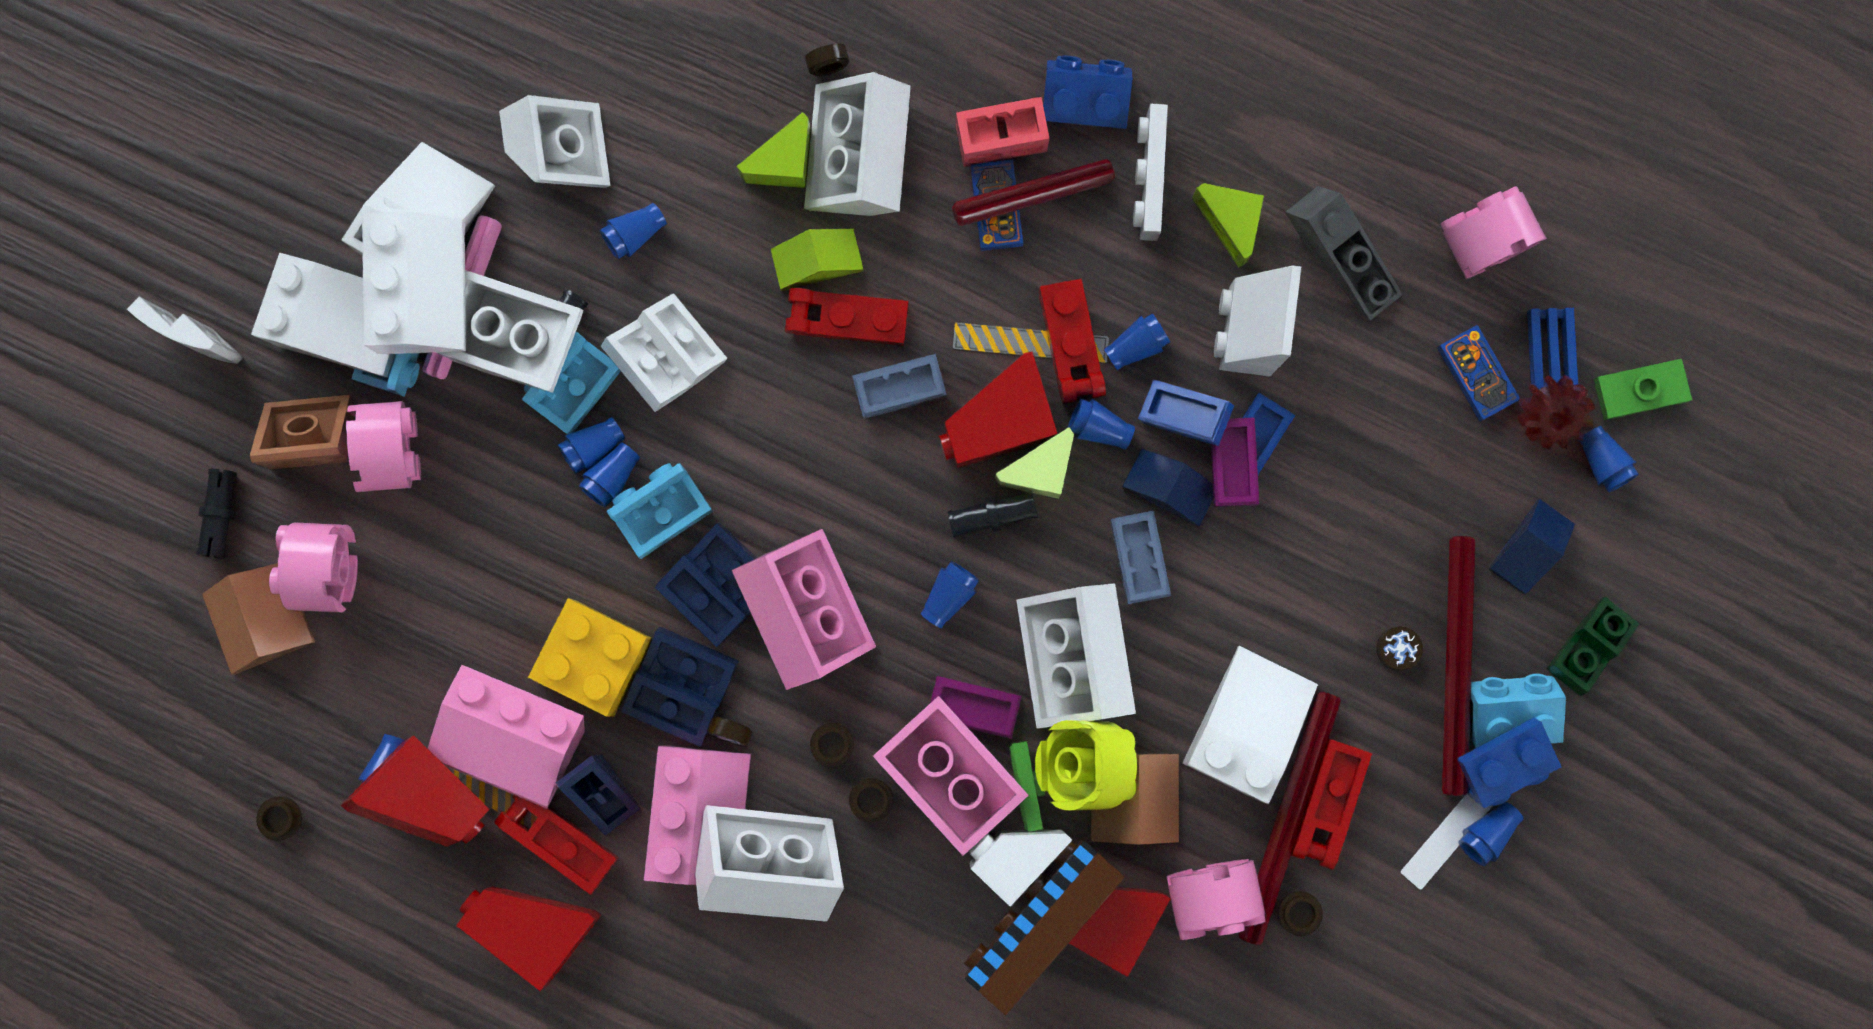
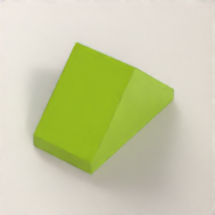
M804 112L737 166L740 177L745 183L806 188L811 127L809 118Z
M1203 183L1196 188L1192 199L1238 268L1247 263L1252 255L1264 196Z
M809 229L771 248L781 291L864 271L854 229Z

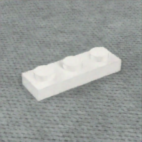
M1150 104L1146 117H1139L1137 142L1145 143L1144 159H1137L1135 185H1143L1142 201H1135L1133 227H1141L1140 240L1157 241L1161 233L1168 105Z

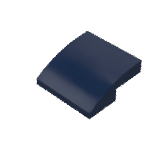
M716 523L689 554L684 555L657 583L655 588L705 637L718 647L751 615L732 570L756 559V557L721 523Z
M659 627L655 631L642 667L635 675L621 712L701 747L707 736L706 732L710 720L716 716L739 661L663 627Z

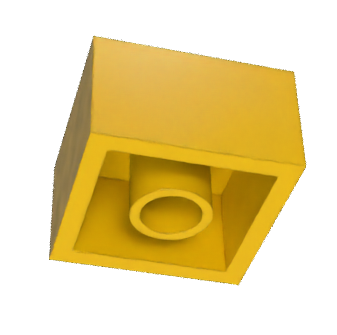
M568 598L528 678L606 717H615L653 638L579 601Z

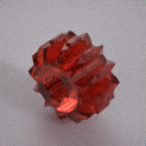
M1545 375L1544 387L1539 389L1536 385L1529 384V391L1533 395L1532 398L1519 399V405L1525 411L1518 415V422L1522 427H1527L1525 435L1530 441L1539 440L1540 445L1548 450L1555 442H1557L1560 448L1567 449L1569 438L1572 436L1576 440L1583 441L1584 435L1580 428L1594 426L1593 419L1587 414L1595 409V404L1590 398H1586L1588 390L1581 383L1574 385L1573 380L1569 376L1563 375L1556 383L1551 376Z

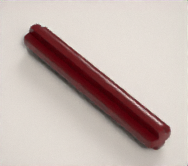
M1103 159L956 201L952 206L953 216L959 226L968 225L1110 184L1115 179V172L1110 160Z

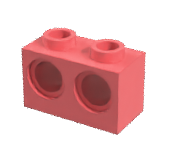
M1042 97L956 112V130L963 167H968L971 164L995 162L1039 154L1048 150L1050 138Z

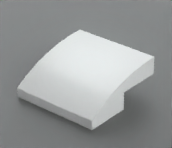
M674 293L643 310L636 321L606 337L601 345L602 349L654 412L685 393L727 360L724 353Z
M138 297L127 308L130 313L151 329L196 352L238 364L243 359L212 328L185 314H182L177 319L170 312L141 297Z

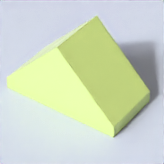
M1070 427L996 473L995 480L999 486L1026 492L1032 491L1035 494L1059 499L1062 493L1074 433Z

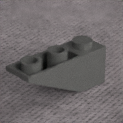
M1317 186L1285 212L1306 247L1367 320L1371 321L1403 295L1342 193Z

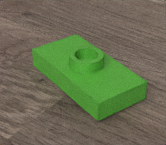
M1682 359L1599 376L1594 379L1604 420L1692 401Z
M1027 741L1010 743L1009 751L1014 778L1029 795L1019 804L1023 827L1027 832L1042 830L1043 826L1037 797L1045 796V791L1041 790L1037 782L1036 773L1032 771Z

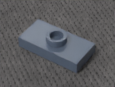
M936 354L852 375L863 419L947 397Z
M1154 511L1111 519L1110 523L1127 605L1170 597L1171 592Z

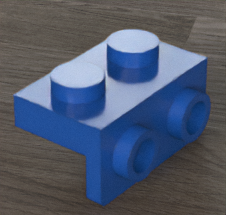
M1067 55L1057 56L1056 61L1048 60L1043 101L1046 121L1127 129L1133 80L1132 69L1124 67L1125 64L1121 61L1108 59L1100 60L1099 65L1084 64L1081 58Z
M1535 717L1457 758L1469 784L1468 795L1483 808L1504 803L1510 798L1512 793L1527 785H1536L1545 781L1551 772L1561 768V764L1542 722Z

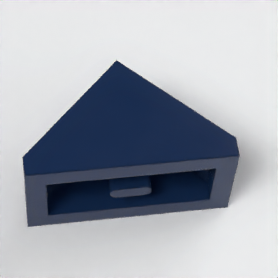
M1141 449L1122 488L1198 527L1214 499L1213 483L1190 466L1145 449Z
M1538 499L1491 564L1489 570L1521 593L1526 594L1564 555L1575 523L1541 499Z
M602 754L590 756L556 782L558 788L604 835H607L640 810L638 803Z

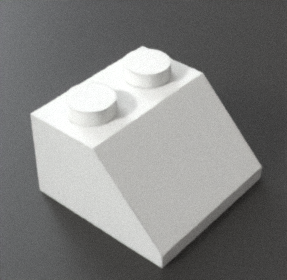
M1042 829L1027 832V830L998 831L994 837L988 833L969 851L973 857L969 862L970 869L1011 906L1065 849L1072 839L1061 829Z

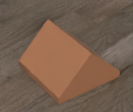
M341 395L264 403L250 452L251 462L271 470L349 462L346 421L354 420L353 416L347 412L348 406L352 405L351 396Z
M278 563L228 575L202 594L231 675L315 643L304 611L287 610L281 601L280 594H272L270 591V573L274 567H278Z
M1136 754L1137 775L1135 781L1137 788L1135 795L1130 800H1124L1114 808L1091 810V841L1124 844L1179 842V754Z

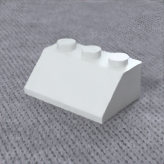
M875 72L816 84L804 209L865 216L900 211L910 85Z
M409 211L362 213L363 345L377 354L466 351L464 221Z
M1115 583L1077 587L1016 600L1037 729L1052 727L1054 724L1065 720L1094 721L1136 714Z
M706 805L703 814L695 872L699 910L827 921L844 889L832 819Z

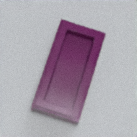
M1255 418L1229 419L1219 446L1211 444L1214 507L1258 506L1259 486Z
M940 676L936 677L931 702L939 696L967 728L1012 739L1022 696Z

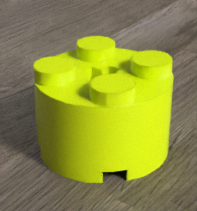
M1065 720L1054 724L1049 729L1053 731L1047 740L1040 741L1035 757L1036 778L1041 790L1047 791L1055 801L1051 802L1055 807L1068 811L1105 810L1114 808L1124 800H1130L1135 795L1137 788L1135 781L1137 757L1134 749L1135 737L1129 730L1122 729L1117 724L1109 721Z

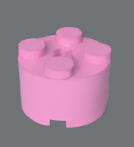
M1517 186L1503 193L1501 191L1478 202V207L1466 213L1461 212L1440 224L1444 231L1443 235L1466 279L1486 271L1485 268L1501 264L1547 239L1525 195L1519 191Z
M403 401L349 405L347 412L352 416H356L355 420L346 421L350 471L359 470L361 481L353 482L355 491L367 492L411 488L412 481L421 480L419 454L415 455V452L411 451L410 438L418 437L415 411L412 412L411 407H405Z
M296 522L291 523L289 526H279L276 533V547L279 551L278 567H274L271 570L269 587L272 594H280L281 601L287 610L340 613L346 610L342 602H351L353 598L358 569L357 555H349L348 542L356 543L352 528L349 525Z
M1242 859L1215 863L1195 871L1187 869L1167 876L1168 889L1180 940L1202 937L1206 935L1205 931L1217 930L1218 935L1234 934L1244 931V926L1266 922L1254 860Z

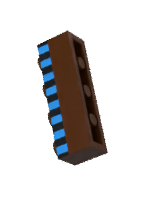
M1083 839L1077 845L1071 841L1053 860L1058 867L1051 875L1045 879L1040 874L1024 892L1023 895L1028 901L1019 912L1016 913L1010 909L996 924L994 930L999 935L988 947L980 943L964 962L969 968L964 974V979L1005 1016L1125 878L1121 872Z

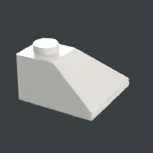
M528 95L499 111L505 153L534 182L600 188L611 186L599 103Z

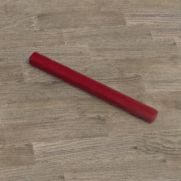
M1469 536L1452 537L1449 543L1442 792L1450 796H1465L1468 793V782L1457 758L1469 752L1475 539Z
M1319 692L1316 695L1257 875L1266 922L1244 926L1245 930L1239 932L1238 935L1245 942L1254 945H1261L1263 943L1341 703L1340 698L1333 694Z

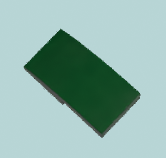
M1603 597L1575 629L1546 669L1579 696H1583L1590 691L1609 661L1619 656L1640 623L1607 597Z

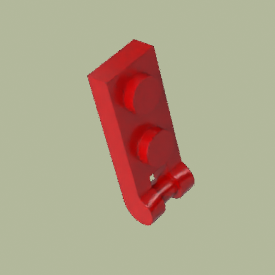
M1082 278L1040 286L1038 293L1062 403L1076 402V397L1091 395L1092 398L1106 396L1105 381L1100 369ZM1084 367L1086 378L1073 380L1070 370Z
M804 288L789 289L788 302L792 304L791 317L786 318V333L904 346L909 301L818 292ZM809 306L821 308L820 321L808 320Z
M1332 739L1328 740L1291 856L1301 860L1309 857L1318 860L1319 865L1330 870L1335 868L1372 753ZM1316 827L1330 832L1325 844L1312 840Z
M513 795L512 798L515 801L507 812H500L494 823L588 894H593L619 857L550 806L544 808ZM528 811L538 817L530 829H527L521 823Z

